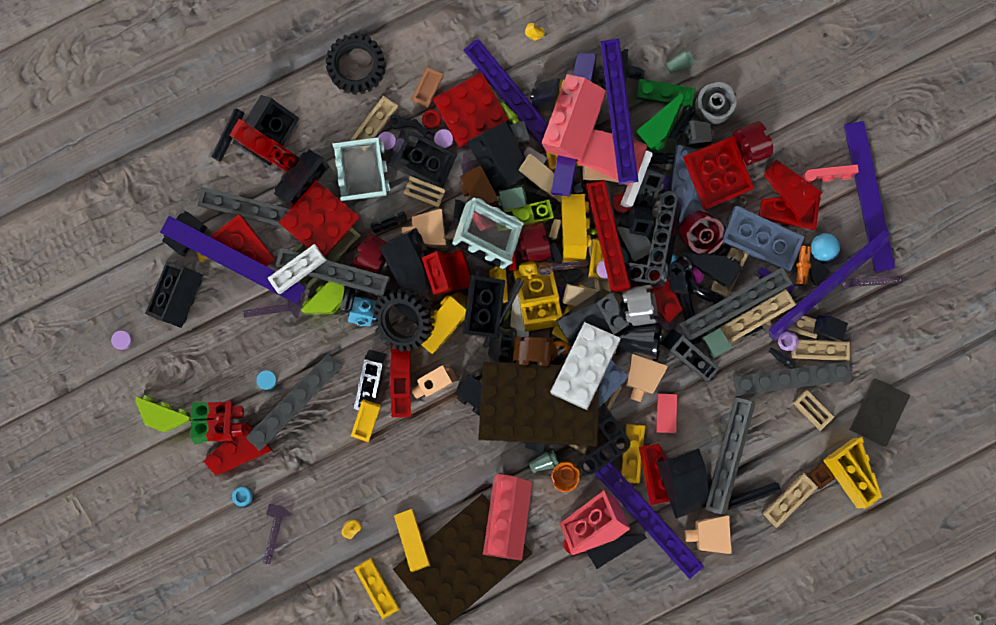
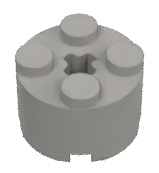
M715 82L704 86L695 101V114L701 121L710 123V125H720L725 122L736 107L733 89L722 82Z
M651 284L631 287L626 292H623L624 303L628 304V311H626L627 323H632L633 326L657 323V319H654V315H657L655 294H650L649 290L653 289Z

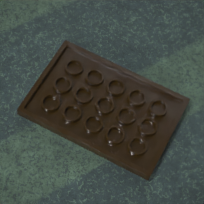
M483 362L478 440L597 446L600 384L586 410L551 394V390L563 365L541 366L537 364L521 365L518 363Z
M483 493L424 542L430 566L411 572L407 558H405L393 568V571L437 625H449L532 555V552L525 544L522 560L483 555L490 501Z

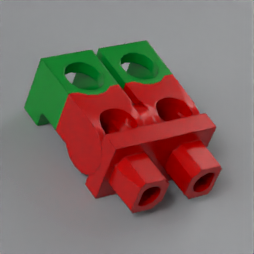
M226 401L225 403H192L190 438L194 445L208 441H233V437L244 435L243 424L234 423V419L244 418L243 406L233 405L231 401Z

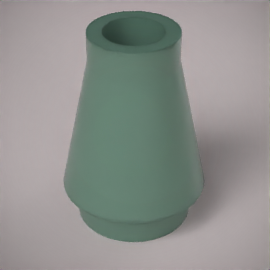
M690 50L682 51L667 62L666 66L669 73L692 68L691 65L695 64Z
M547 450L544 454L529 462L533 473L552 469L559 464L554 450Z

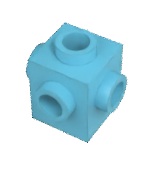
M355 296L348 322L370 327L372 320H376V318H373V313L376 312L374 310L376 301L366 297L360 298Z

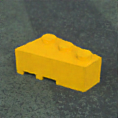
M571 194V197H561L563 263L585 262L587 247L591 246V237L587 235V230L590 229V219L586 218V213H589V202L585 201V194Z
M461 291L451 296L447 295L440 303L442 307L438 311L434 310V314L431 316V318H435V322L432 324L435 326L434 330L431 332L432 335L428 340L421 344L431 354L438 351L453 334L458 325L462 324L465 320L468 297Z
M862 437L852 438L823 460L857 509L868 508L882 497L875 474L872 473L869 464L870 459L866 455Z

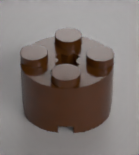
M514 336L513 360H516V363L530 365V361H535L537 365L549 366V362H552L553 338H548L547 342V338L521 337V341H519V337Z

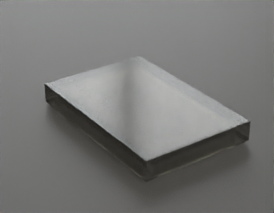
M873 378L849 430L886 448L911 395Z

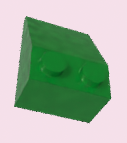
M682 93L636 131L639 138L652 153L655 150L659 152L666 146L665 142L684 103V95Z

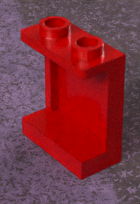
M462 249L446 254L436 251L422 257L434 295L457 292L469 288L471 272Z

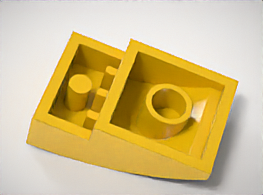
M551 265L538 267L539 273L531 274L532 279H528L527 276L520 277L519 270L514 271L515 281L517 277L524 280L517 296L525 332L559 326L556 320L562 316Z

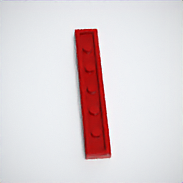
M605 180L588 183L586 188L610 291L613 293L630 289L629 279Z

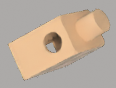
M442 209L412 217L413 226L402 227V233L417 228L426 247L446 248Z
M631 354L627 372L629 377L626 379V386L633 388L630 399L641 402L644 392L653 394L668 366Z
M450 364L442 365L418 379L419 385L412 388V393L417 399L423 395L429 397L459 380Z
M718 515L695 521V530H685V541H696L697 549L702 551L732 554L729 516Z

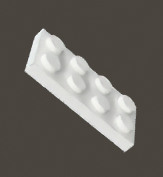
M584 322L551 390V394L587 410L615 353L620 338Z

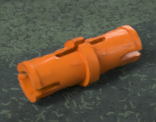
M801 246L799 249L798 263H796V285L806 286L809 284V269L812 265L810 264V246H807V248L806 246Z

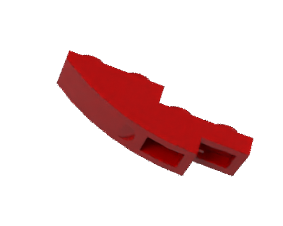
M238 119L229 135L244 147L285 172L294 167L299 159L298 156L241 119Z
M391 344V418L411 417V351H407V349L400 351V347L394 350L392 349L393 344Z

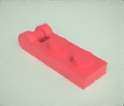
M858 165L811 169L806 171L801 177L809 183L813 180L821 179L822 182H830L834 178L840 177L841 180H849L859 170Z

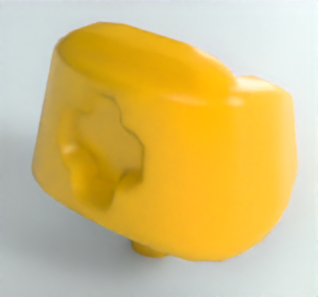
M529 23L525 28V34L532 40H539L545 35L544 28H539L534 23Z
M524 262L519 265L520 277L527 276L528 279H532L531 274L539 273L536 262Z
M355 519L348 520L342 527L343 537L352 539L362 528L359 521Z

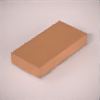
M426 67L411 101L429 109L432 98H434L444 74Z

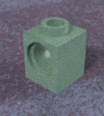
M524 184L502 188L500 194L497 195L499 205H503L504 210L526 206L528 203Z
M713 328L704 333L705 336L701 338L711 358H715L732 348L721 328L716 330Z

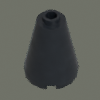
M661 323L627 326L615 334V336L620 338L616 349L652 361H658L660 351L657 350H659L662 339Z

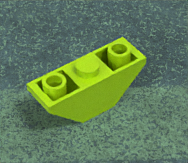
M549 200L502 211L509 216L516 217L524 225L541 221L544 223L554 219ZM496 223L498 232L511 231L510 229Z
M328 282L326 285L322 284L316 290L317 294L312 299L308 298L302 304L303 308L301 311L306 315L334 314L341 307L345 286Z
M148 395L135 398L144 424L161 432H170L192 421L191 412L181 408H179V411L172 409L173 405L163 401L161 404L154 402L155 398Z

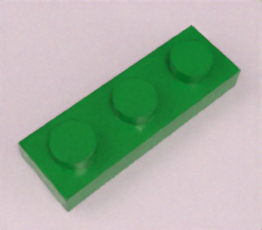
M639 79L636 99L669 104L682 93L684 95L682 107H692L695 88Z

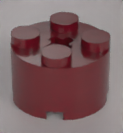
M760 121L753 122L732 132V136H734L741 156L747 166L770 157L774 151L771 137H766L764 131L767 129Z
M697 210L689 214L679 226L682 241L696 253H713L723 243L724 227L722 223L707 212Z
M542 221L522 226L519 235L521 239H519L518 246L520 253H523V262H538L551 257Z
M369 233L365 242L360 244L357 250L360 254L355 257L351 266L380 274L384 269L382 267L387 262L380 247L387 243V241Z

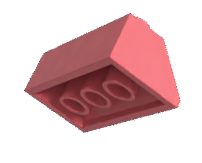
M566 75L542 140V145L546 152L583 160L607 93L606 90L586 78Z
M502 474L494 476L483 555L522 560L532 482Z

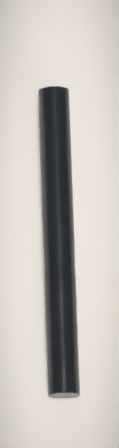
M517 277L508 295V302H505L502 306L500 326L524 282L519 277ZM491 337L486 338L483 343L484 346L489 348Z

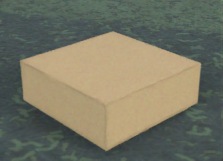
M554 219L548 240L556 241L561 220Z

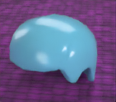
M822 233L814 237L811 242V253L818 261L830 263L836 260L840 254V242L835 236Z

